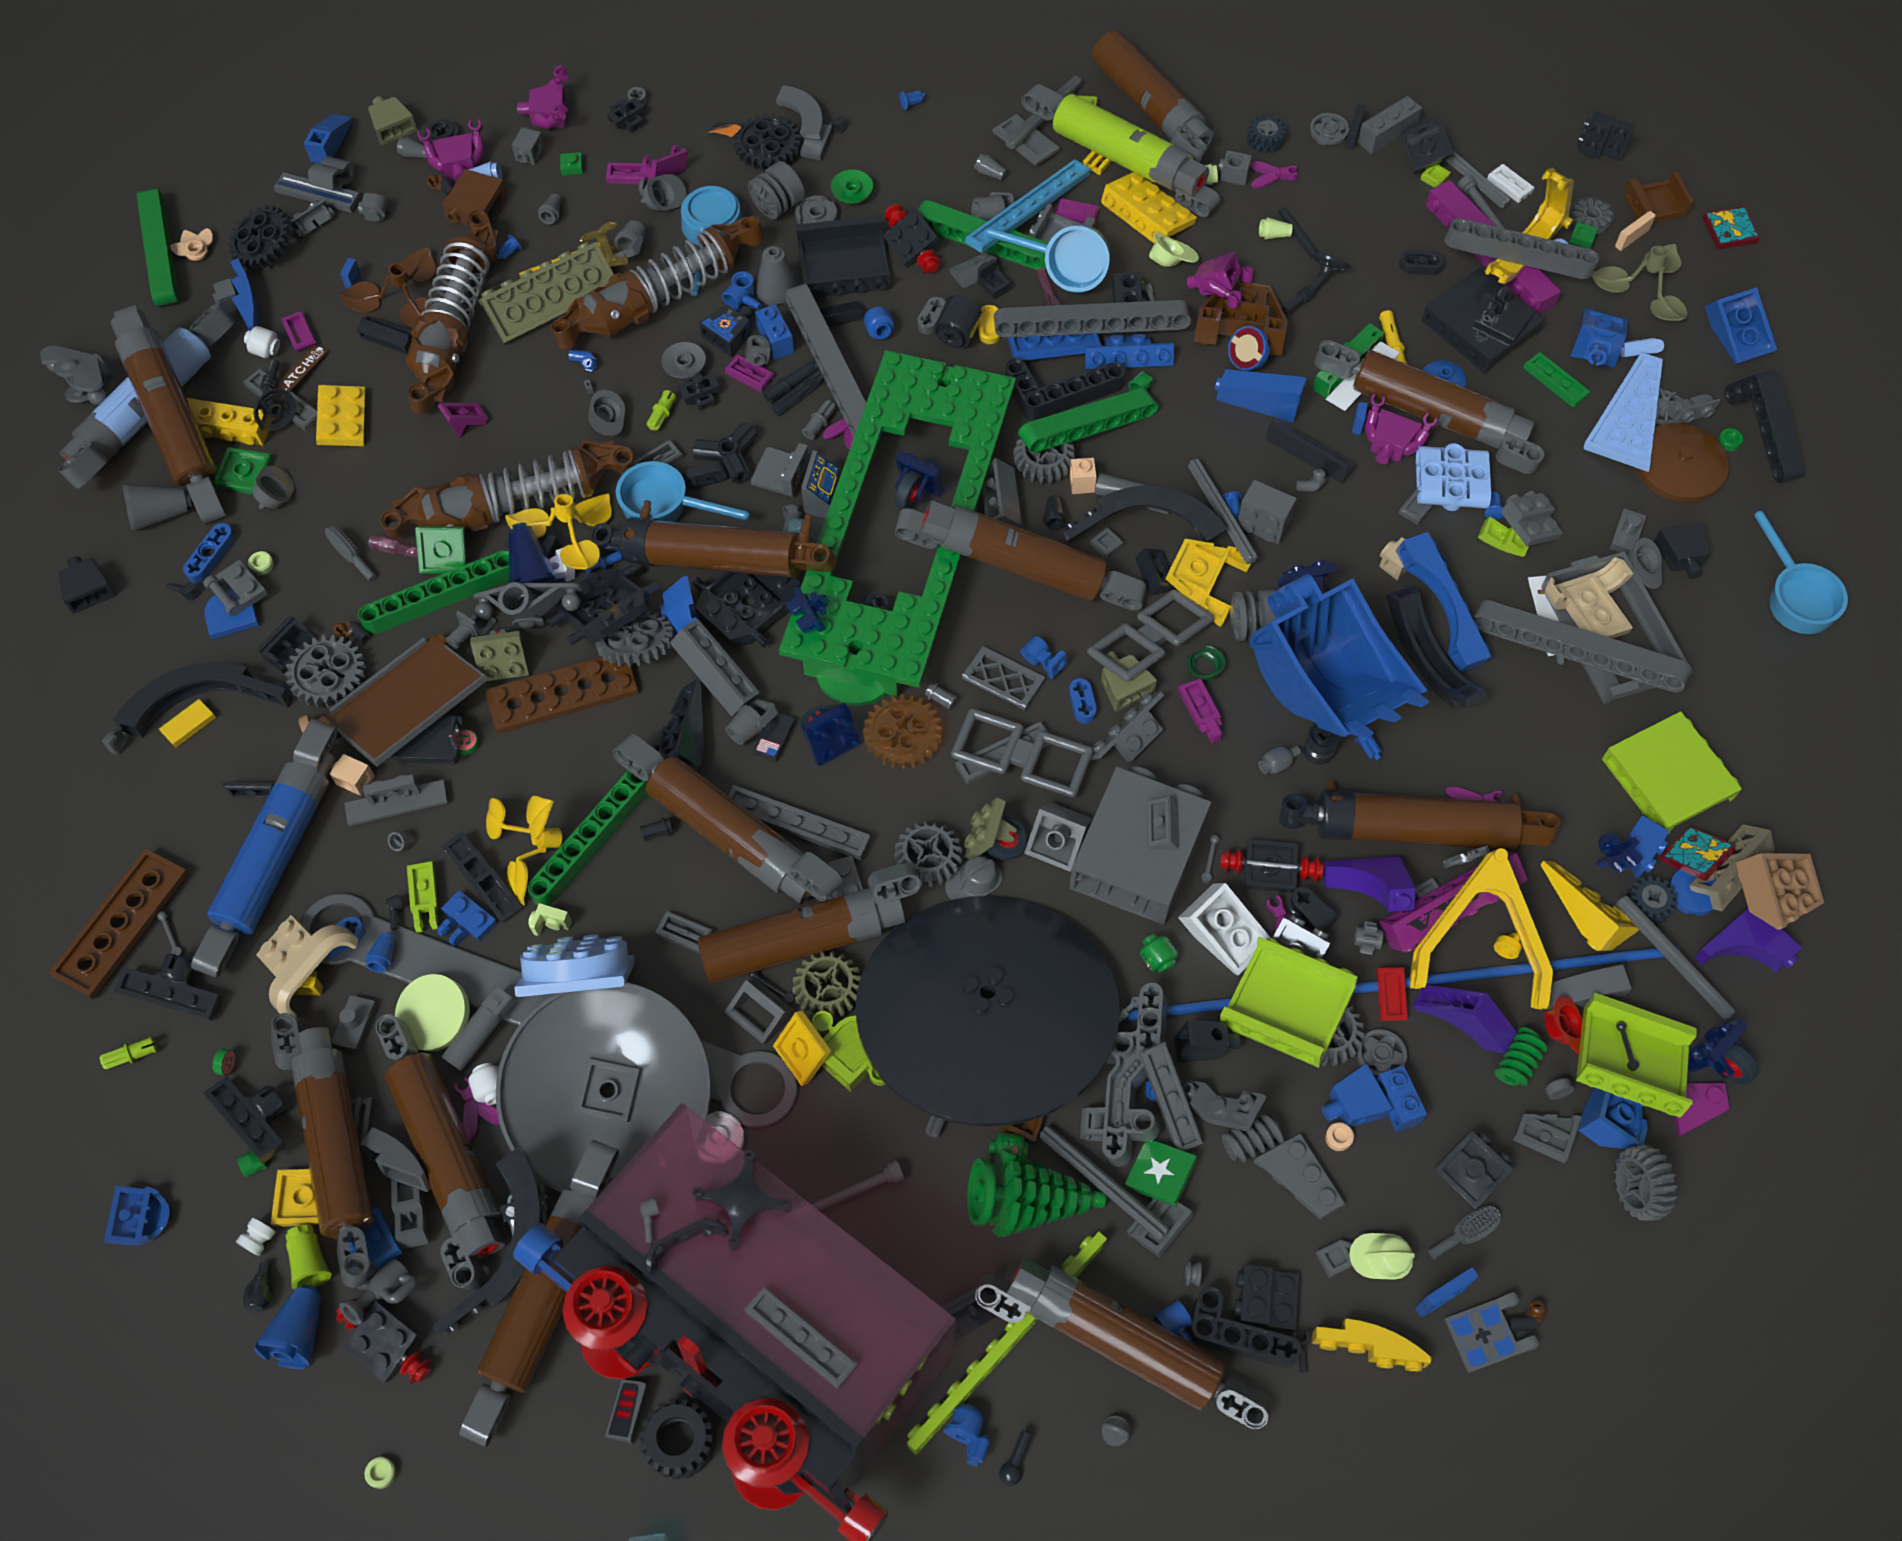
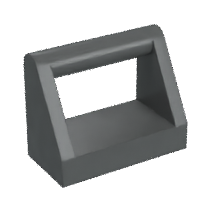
M749 979L745 980L725 1010V1013L760 1043L765 1045L789 1020L795 1010L759 980ZM749 996L775 1016L765 1032L737 1010Z

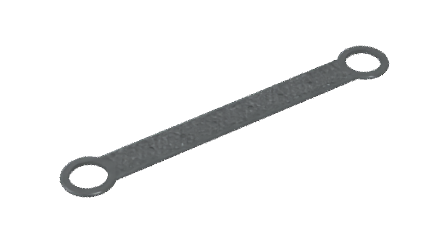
M339 893L321 898L308 908L300 921L311 933L315 920L325 910L335 906L351 907L358 911L362 917L365 927L363 938L358 941L355 949L349 947L334 957H325L321 961L322 964L338 965L352 961L366 967L367 961L365 957L380 934L383 932L390 933L395 937L391 966L383 974L409 984L417 978L429 974L446 976L461 985L468 997L469 1007L477 1010L493 988L497 986L516 1000L515 1005L503 1019L516 1025H520L526 1016L538 1005L557 994L517 997L515 995V986L522 978L521 971L397 925V930L392 931L390 930V922L375 917L371 907L363 899L355 895ZM701 1040L710 1067L711 1099L720 1102L724 1112L734 1116L740 1125L751 1128L767 1127L777 1123L790 1112L797 1097L798 1083L780 1056L767 1051H752L740 1055ZM753 1064H766L775 1068L782 1075L785 1082L784 1096L777 1107L767 1113L758 1115L746 1113L740 1110L732 1100V1082L735 1076L745 1067Z

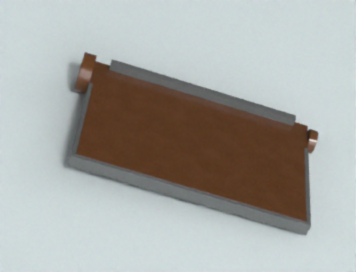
M438 633L435 637L432 635L427 640L424 638L420 639L329 709L331 713L326 717L321 716L317 720L336 726L338 728L337 735H341L375 766H378L485 683L487 678L478 669L447 646L448 643L445 637Z

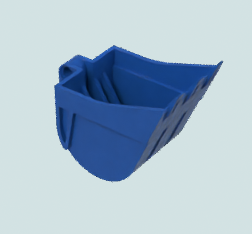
M1305 574L1268 596V605L1276 620L1254 632L1250 639V646L1255 651L1258 666L1267 685L1279 702L1291 713L1313 721L1319 728L1342 737L1353 734L1368 738L1373 735V731L1365 725L1378 718L1389 722L1400 720L1401 716L1394 709L1405 703L1419 707L1429 703L1421 695L1427 689L1388 639L1353 578L1322 594L1313 577Z

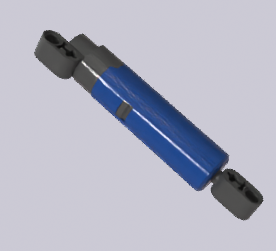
M314 718L308 723L295 748L293 761L285 763L207 911L208 918L217 925H211L193 958L192 969L218 978L237 945L239 935L253 934L329 786L327 777L335 763V758L328 752L337 736L338 728L336 726Z

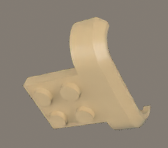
M1614 557L1609 564L1597 572L1554 585L1555 581L1553 578H1550L1548 581L1545 595L1556 610L1566 609L1580 629L1612 639L1628 634L1633 629L1609 595V593L1625 584L1633 575V572L1624 560Z
M292 915L281 923L274 935L262 945L260 951L256 954L276 976L270 986L269 999L279 1014L288 1013L296 1018V1013L290 1009L289 1005L295 991L332 949L338 946H349L355 949L358 944V938L350 930L340 925L326 926L312 935Z

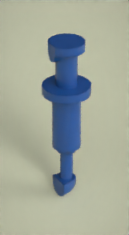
M618 551L605 557L600 556L597 565L593 568L585 569L587 574H590L591 570L599 567L600 569H606V566L622 560L621 552Z

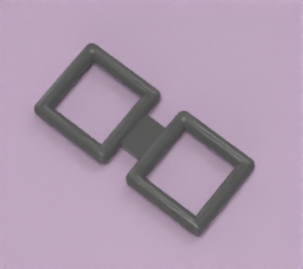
M1173 589L1138 613V620L1145 624L1139 630L1124 623L1087 649V653L1122 680L1128 682L1165 655V650L1160 647L1161 644L1169 641L1173 645L1179 646L1213 622L1214 616L1176 589ZM1173 600L1201 618L1178 635L1150 617ZM1124 634L1151 652L1150 655L1129 670H1125L1100 652Z
M974 708L969 709L951 751L952 758L999 774H1005L1009 764H1013L1023 768L1020 776L1023 782L1071 798L1077 795L1093 754L1092 747L1044 731L1038 732L1034 743H1030L1020 739L1024 729L1022 724ZM975 719L1012 731L999 763L962 751ZM1044 742L1082 754L1070 786L1032 774Z

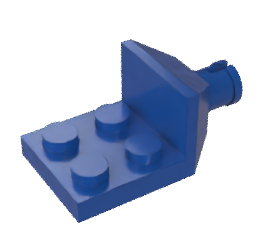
M1584 308L1580 331L1570 357L1588 361L1592 365L1595 363L1596 366L1603 365L1615 368L1627 336L1628 319Z

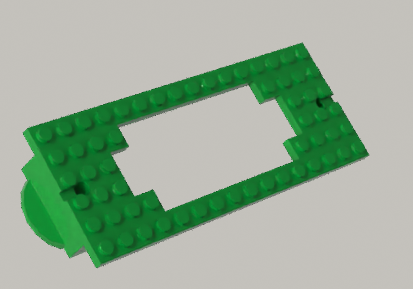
M885 350L817 544L826 545L836 555L838 560L882 431L905 436L910 418L953 427L949 437V446L967 449L969 452L951 508L956 504L976 511L1014 391L1016 378L954 365L953 368L946 366V363ZM939 544L922 597L898 592L893 611L848 601L853 588V581L833 577L834 569L829 572L807 570L779 648V655L802 660L804 675L815 677L821 690L826 695L846 705L862 706L872 704L885 697L886 694L897 697L901 684L920 688L961 554L942 548ZM827 554L823 555L819 561H824L827 557Z

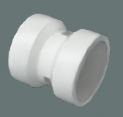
M252 1218L247 1225V1234H241L236 1243L253 1254L260 1256L264 1250L263 1243L270 1240L275 1231Z

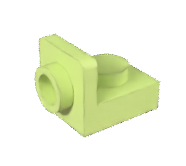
M540 903L536 911H533L529 918L530 929L536 936L540 935L544 924L554 930H560V928L569 930L572 923L568 912Z

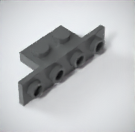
M1149 692L1139 700L1141 704L1137 708H1132L1123 716L1124 720L1120 724L1111 727L1107 732L1108 736L1104 740L1101 739L1092 746L1093 754L1090 760L1100 759L1114 745L1127 762L1132 761L1163 730L1149 710L1164 694L1162 692L1153 694Z
M413 774L399 775L394 779L378 780L369 785H364L363 791L366 798L345 802L344 804L348 826H353L447 804L448 800L444 780L418 785Z

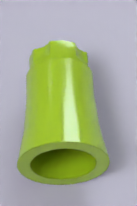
M306 1224L295 1226L288 1230L286 1247L290 1261L292 1288L295 1290V1288L302 1287L303 1285L318 1287L326 1283L332 1275L324 1260L317 1235L314 1234L313 1226Z

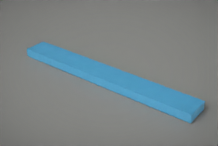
M1074 159L966 237L965 243L983 253L999 241V239L988 237L985 234L987 228L1006 233L1012 232L1044 209L1048 203H1052L1088 177L1091 169Z

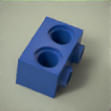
M776 304L755 311L757 329L760 335L769 341L770 354L773 360L794 353L792 335Z
M1404 1065L1379 1074L1376 1081L1392 1107L1388 1116L1396 1133L1421 1124L1427 1113Z

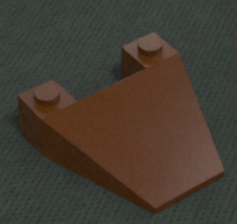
M1237 280L1233 289L1228 290L1229 292L1236 290L1241 293L1240 304L1238 303L1237 308L1229 307L1227 304L1228 298L1225 296L1222 298L1216 294H1213L1200 307L1194 342H1199L1203 345H1216L1218 334L1232 336L1236 330L1243 326H1255L1262 329L1268 336L1269 355H1282L1288 321L1271 286L1245 283Z

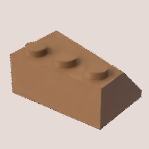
M1760 853L1736 862L1738 877L1742 883L1749 912L1777 930L1783 929L1790 922L1796 921L1803 914L1809 913L1824 903L1810 854Z

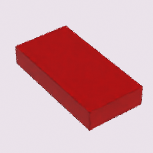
M1404 968L1376 969L1380 1021L1408 1020Z

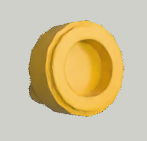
M1512 933L1508 936L1502 935L1497 938L1494 949L1498 955L1506 959H1516L1519 956L1522 946L1519 943L1520 938L1518 934Z

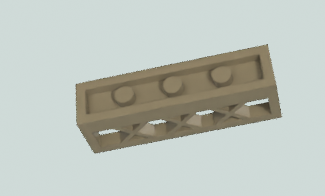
M1742 824L1727 841L1735 845V850L1742 849V851L1731 855L1721 865L1729 864L1727 868L1715 871L1707 881L1715 879L1711 886L1703 885L1707 881L1696 877L1690 884L1691 891L1709 895L1712 908L1723 911L1743 888L1738 877L1736 862L1760 853H1773L1775 848L1771 830ZM1746 834L1754 836L1753 838L1742 840Z

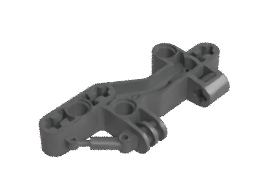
M1157 983L1145 984L1140 990L1139 997H1133L1131 1003L1125 1009L1123 1007L1120 1009L1119 1023L1129 1016L1128 1012L1134 1007H1139L1137 1029L1134 1032H1117L1112 1053L1106 1063L1116 1065L1107 1077L1105 1107L1084 1108L1081 1112L1080 1138L1088 1141H1101L1103 1153L1109 1162L1117 1167L1125 1166L1131 1160L1133 1141H1152L1160 1132V1126L1150 1111L1135 1109L1136 1090L1148 1077L1138 1051L1150 1047L1151 1041L1154 1045L1166 1041L1168 1001L1161 986ZM1158 1020L1154 1026L1147 1027L1149 1021ZM1130 1045L1128 1050L1119 1052L1121 1046ZM1151 1121L1149 1128L1145 1130L1140 1129V1125L1143 1122Z

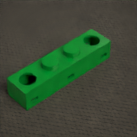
M1369 323L1351 342H1346L1344 346L1357 351L1361 362L1367 353L1382 341L1384 332ZM1321 370L1315 377L1312 390L1327 398L1344 378Z

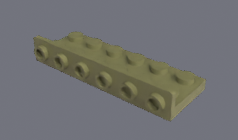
M589 241L577 247L578 251L572 254L570 251H567L558 256L560 260L554 263L551 260L539 265V270L535 272L528 270L520 275L521 279L515 282L510 279L501 284V289L494 292L492 288L481 294L482 298H480L479 304L484 307L503 344L567 313L574 299L583 297L588 292L598 287H604L608 283L609 278L614 274L597 242L592 244Z

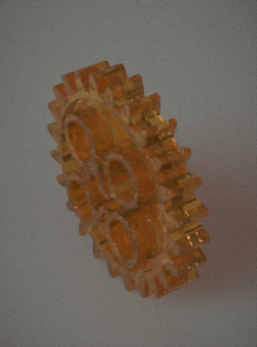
M903 694L900 695V700H896L892 695L891 702L889 703L882 699V707L875 704L874 712L869 711L868 719L864 720L865 728L863 729V735L865 736V745H869L868 752H875V760L883 757V765L891 761L892 768H895L897 763H901L902 769H905L906 763H910L915 768V761L917 760L924 764V756L931 759L932 751H938L937 743L942 742L941 718H936L937 710L930 711V703L923 706V698L915 702L913 695L908 700H905ZM896 715H901V716H903L902 718H899V719L894 718V716H896ZM922 725L924 728L917 729L915 726ZM884 734H890V735H891V736L888 737V738L882 737V735H884ZM910 744L912 747L904 748L903 745Z

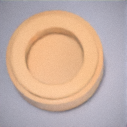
M1337 1122L1328 1128L1325 1139L1331 1149L1344 1151L1352 1144L1354 1134L1347 1124Z

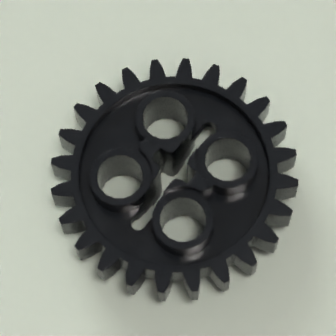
M764 113L763 118L755 115L756 120L748 118V124L741 123L742 128L734 135L733 142L736 155H739L740 161L745 160V165L752 163L753 169L758 165L760 170H763L765 166L769 168L778 161L785 162L786 164L787 160L793 162V156H798V150H801V135L795 123L790 124L789 118L783 121L782 115L775 118L774 113L770 117H767L766 113Z
M265 204L262 209L257 206L255 212L250 209L248 216L242 215V222L236 221L238 227L231 229L234 234L228 237L232 240L228 243V246L231 248L229 253L232 254L234 260L238 258L242 267H246L248 270L251 268L257 270L259 265L265 269L266 263L273 265L274 258L280 260L279 254L286 253L284 247H290L287 241L293 239V236L290 234L294 231L291 227L293 222L279 207L276 208L274 205H271L269 208Z

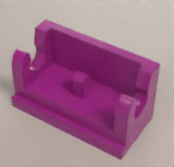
M676 144L671 148V155L664 156L658 160L654 159L650 163V156L647 155L643 158L640 172L649 179L665 174L675 175L683 172L686 169L688 151L682 148L680 152H677L678 145Z

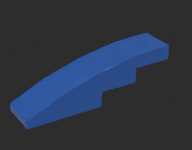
M237 258L230 262L237 276L231 279V282L238 294L232 297V301L247 328L251 331L255 326H260L258 304L248 277Z

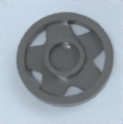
M1322 113L1311 121L1310 134L1320 145L1342 144L1348 136L1349 124L1338 114ZM1319 120H1322L1321 124H1315Z
M1378 1029L1366 1033L1360 1042L1367 1052L1362 1055V1046L1360 1050H1356L1359 1066L1362 1067L1367 1064L1376 1078L1379 1074L1389 1071L1391 1065L1401 1067L1405 1065L1407 1060V1051L1403 1041L1397 1035L1387 1030ZM1381 1035L1384 1037L1378 1041L1372 1036ZM1395 1042L1399 1046L1401 1053L1394 1050ZM1370 1067H1375L1376 1071L1372 1070Z

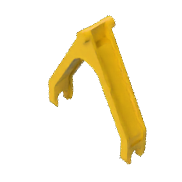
M1554 168L1547 169L1542 176V180L1547 179L1545 200L1538 209V213L1533 221L1522 233L1550 240L1562 227L1568 229L1573 222V219L1569 217L1574 180L1564 177L1556 172ZM1497 259L1489 263L1485 273L1498 276L1500 278L1498 282L1506 284L1512 281L1525 265Z
M1500 848L1484 856V859L1415 948L1412 958L1410 988H1425L1430 953L1472 898L1479 892H1488L1498 896L1505 902L1534 973L1530 1001L1531 1008L1540 1010L1548 1008L1553 970L1508 861V853L1505 849Z

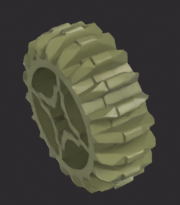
M822 951L820 958H816L812 954L810 956L811 962L803 960V968L796 969L798 976L793 977L792 981L796 986L792 988L793 994L797 995L795 997L796 1003L802 1004L801 1010L803 1012L809 1010V1015L813 1018L815 1013L827 1011L834 1020L835 1013H839L843 1017L845 1015L844 1009L848 1011L853 1010L852 1003H856L861 976H858L860 974L859 968L853 967L854 962L851 959L845 962L844 954L836 958L835 952L832 951L830 957H826L825 952ZM822 970H828L825 973H818ZM839 972L842 973L849 982L847 989L842 987V984L838 982ZM808 982L817 989L815 999L806 990ZM830 998H837L834 1001L826 1002Z

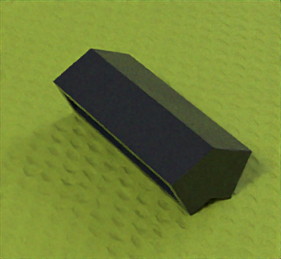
M370 315L360 318V325L356 329L361 339L405 355L408 353L413 337L411 330Z

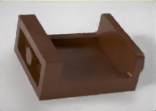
M464 169L442 204L446 219L453 223L469 226L468 215L471 211L482 210L488 214L496 199L504 201L507 192L502 179Z
M1677 171L1672 172L1666 181L1642 186L1637 178L1628 181L1623 193L1636 220L1651 211L1656 215L1653 223L1685 217L1693 205V197L1689 194L1683 179L1680 178Z

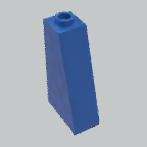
M1225 369L1223 377H1218L1214 390L1218 391L1216 399L1218 401L1293 423L1300 406L1306 378Z

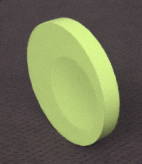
M429 974L417 978L404 989L396 1005L395 1017L407 1023L418 1049L423 1051H439L450 1046L467 1024L469 1001L466 992L455 980L438 974Z

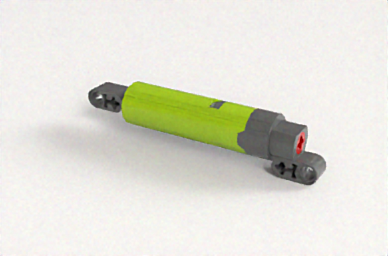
M1036 84L1022 97L1021 101L1026 110L1045 120L1053 119V129L1055 132L1154 183L1176 192V202L1187 208L1190 212L1200 217H1207L1219 205L1220 197L1218 193L1205 186L1209 175V168L1195 161L1192 154L1074 94H1069L1063 98L1057 92L1043 85Z

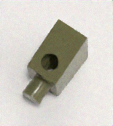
M378 96L373 100V105L368 108L381 145L417 131L412 114L396 97L385 100L383 97Z
M1113 651L1106 654L1107 657L1125 670H1129L1139 662L1133 655L1119 659ZM1106 667L1102 669L1101 681L1115 712L1139 701L1149 692L1151 694L1155 693L1157 680L1147 669L1128 682L1122 680Z

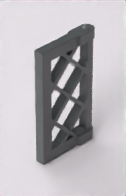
M982 646L962 675L963 680L1018 706L1024 711L1028 708L1045 681L1044 676ZM987 657L996 663L983 665L982 661ZM1001 666H1005L1017 673L1004 676ZM998 667L1001 676L988 679L985 670ZM982 671L984 680L974 677L973 674ZM1025 676L1033 680L1034 683L1025 686L1022 677ZM1019 678L1022 687L1009 690L1006 680ZM1003 681L1006 691H1002L990 684ZM1024 692L1025 696L1020 700L1010 694Z

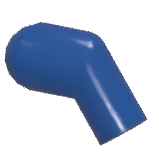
M569 351L570 361L581 362L587 371H592L596 368L597 361L591 352Z

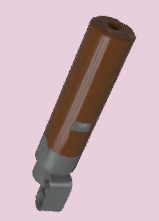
M1113 30L1104 34L1093 48L1092 60L1171 140V144L1192 154L1194 160L1200 163L1215 134L1206 125L1205 117L1120 31Z
M902 863L877 870L869 876L868 884L870 888L700 936L697 940L698 948L708 981L714 984L822 951H828L881 935V929L905 923L900 898L915 894L921 886L914 867L908 863ZM911 877L909 880L903 881L905 878Z

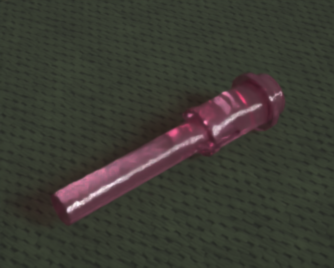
M1038 269L1037 274L1047 299L1046 306L1060 305L1059 299L1054 296L1045 269Z
M379 533L371 535L368 546L374 552L379 550L393 555L400 553L418 558L417 548L402 545L398 540L382 537Z

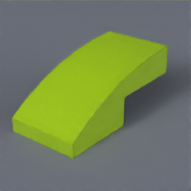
M1492 517L1484 521L1477 537L1495 548L1521 557L1526 555L1529 546L1523 543L1512 527L1508 529Z

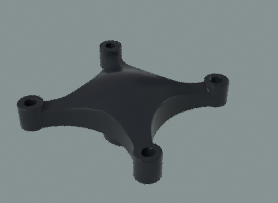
M751 1149L744 1152L743 1168L732 1182L716 1190H703L699 1186L694 1187L692 1190V1196L695 1201L704 1200L715 1203L727 1213L732 1225V1234L728 1239V1245L733 1251L740 1248L741 1233L745 1225L754 1216L768 1210H781L785 1213L792 1210V1202L789 1198H783L782 1200L772 1198L758 1187L752 1173L756 1156L755 1152Z

